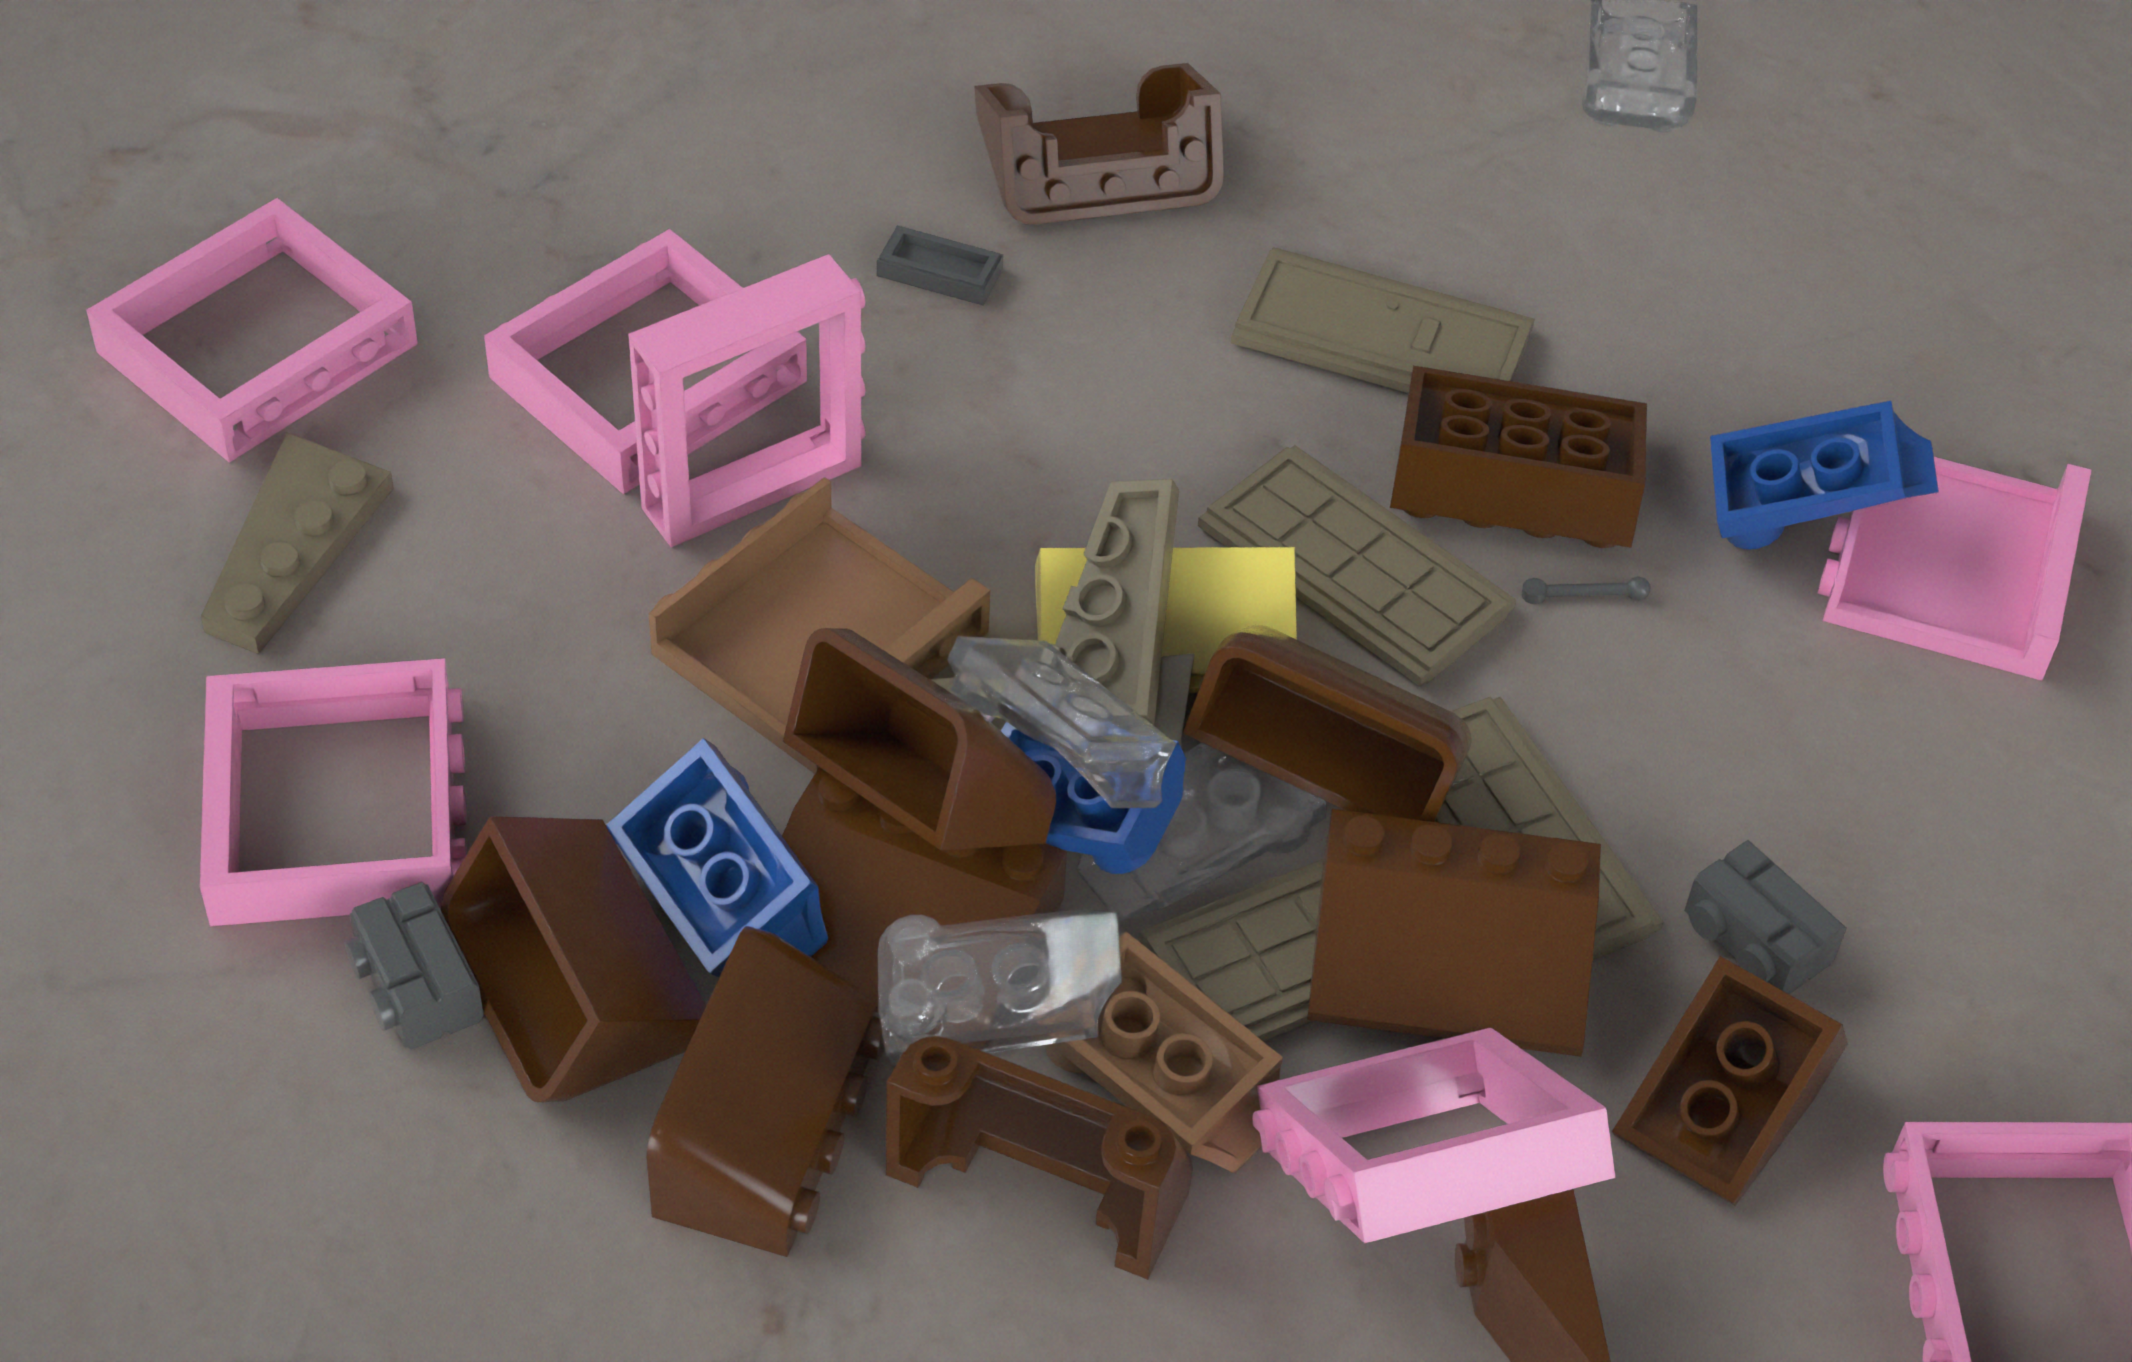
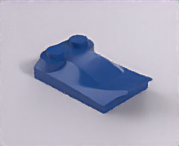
M1891 401L1710 436L1717 524L1722 539L1727 538L1735 547L1742 549H1759L1770 545L1779 538L1784 531V527L1896 500L1939 493L1931 440L1924 438L1909 428L1894 412Z
M1007 719L1001 732L1048 774L1056 792V806L1046 844L1066 851L1091 855L1096 865L1102 871L1110 874H1125L1145 864L1155 852L1183 796L1186 757L1179 742L1176 740L1022 719Z
M706 739L700 740L606 824L618 847L710 974L720 977L734 944L745 926L775 933L810 957L827 943L828 935L822 918L818 885L749 792V786L744 775L730 766L717 747Z

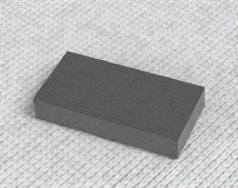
M897 225L877 260V276L984 305L1003 270L1004 254Z

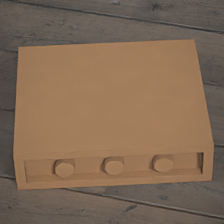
M824 477L806 492L794 495L784 509L762 526L758 525L749 530L740 543L719 559H713L705 564L696 577L674 594H667L657 602L653 610L648 613L651 653L815 774L819 766L783 742L805 645L811 634L821 628H848L931 680L989 632L991 590L973 578H970L956 591H952L834 510L831 501V481Z

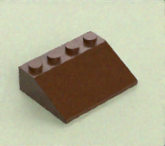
M1413 365L1390 508L1403 510L1408 515L1417 518L1441 516L1459 519L1477 528L1502 526L1520 529L1528 535L1537 538L1562 536L1580 539L1598 548H1612L1614 546L1631 548L1646 481L1647 403Z
M819 767L795 805L782 835L819 888L820 908L828 940L811 958L881 1003L882 1012L982 1050L1064 900L1067 851L1049 844L940 850Z
M1332 809L1323 857L1307 1020L1444 1039L1492 1028L1521 1049L1581 1057L1584 1049L1599 902L1601 844Z

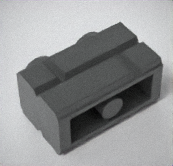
M1749 840L1727 853L1723 860H1717L1698 873L1693 881L1684 910L1689 915L1693 928L1701 937L1709 941H1718L1736 958L1739 967L1788 994L1801 987L1806 979H1812L1831 965L1836 958L1847 929Z
M423 882L392 893L390 899L386 900L384 897L353 908L352 913H350L354 937L345 940L344 945L357 978L361 979L370 975L377 988L369 992V998L383 1031L396 1027L405 1048L408 1047L412 1050L440 1039L444 1032L452 1034L480 1023L484 1015L479 985L428 884L425 885Z

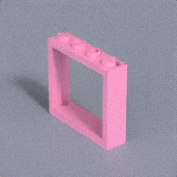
M278 198L86 310L96 352L229 463L418 344L412 301ZM277 237V238L274 239L273 241H271V242H269L268 244H266L268 241H270V240H272L273 238ZM281 252L287 254L360 311V313L222 398H218L143 336ZM236 424V425H237V429L234 431V430H233V425Z
M671 229L640 244L632 251L593 271L580 281L555 295L549 296L540 304L484 335L489 378L622 494L640 485L635 421L618 430L537 360L670 282L699 306L743 288ZM794 332L755 348L685 390L684 401L688 454L807 381L806 338L800 333Z
M829 254L629 334L641 506L644 513L671 548L805 491L824 477L830 480L861 467V440L865 438L866 434L861 419V397L865 396V384L861 376V354L865 352V341L861 332V309L865 307V296L859 281L856 278L850 279ZM819 323L821 425L689 480L683 378Z
M445 658L206 676L200 890L210 927L350 915L354 907L384 897L386 900L390 899L392 893L423 882L425 885L428 884L438 906L441 907L444 892L467 855L466 839H455V826L467 825L464 785L453 786V774L465 773L462 734H452V723L464 721L462 689H449ZM429 716L432 815L431 857L239 872L242 730Z
M1492 1028L1257 1086L1260 1110L1253 1113L1252 1120L1253 1127L1260 1132L1263 1153H1269L1278 1161L1286 1175L1295 1177L1305 1187L1306 1192L1311 1198L1316 1197L1329 1209L1335 1221L1340 1220L1364 1243L1615 1178L1606 1107ZM1477 1103L1482 1104L1507 1123L1506 1125L1370 1160L1363 1157L1343 1139V1137Z
M1905 1122L1892 1153H1885L1883 1164L1885 1186L1888 1192H1896L1900 1211L1896 1222L1897 1244L1901 1254H1909L1913 1272L1909 1286L1910 1307L1915 1318H1922L1927 1339L1923 1347V1362H1972L1931 1178H2112L2132 1252V1123Z

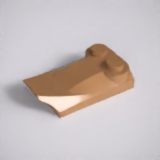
M1127 931L1034 1015L1032 1030L1044 1039L1046 1053L1056 1066L1068 1072L1086 1073L1129 1108L1154 1117L1164 1123L1190 1155L1212 1162L1231 1173H1236L1262 1147L1260 1132L1253 1127L1252 1120L1253 1113L1260 1110L1257 1086L1280 1080L1283 1057Z

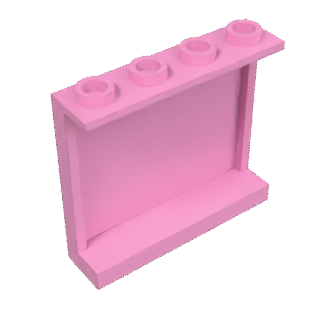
M1934 457L1939 493L1896 500L1850 511L1849 518L1838 516L1828 549L1830 552L1839 554L1838 561L1827 558L1817 594L1828 596L1822 621L2037 680H2043L2060 638L2091 469L2067 464L2059 487L2055 489Z

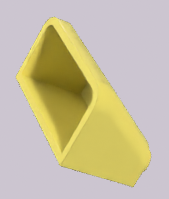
M1295 547L1173 548L1161 657L1195 654L1189 693H1198L1209 662L1220 643L1227 636L1252 625H1263L1297 640ZM1040 548L1035 563L1040 667L1049 643L1055 644L1066 617L1063 606L1071 586L1077 587L1087 561L1084 556L1085 548Z

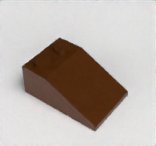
M1720 956L1618 1120L1612 1133L1736 1206L1812 1104L1848 1045L1843 1024Z
M1574 1189L1464 1217L1466 1240L1465 1243H1457L1455 1247L1457 1281L1460 1287L1470 1288L1475 1316L1511 1362H1611Z

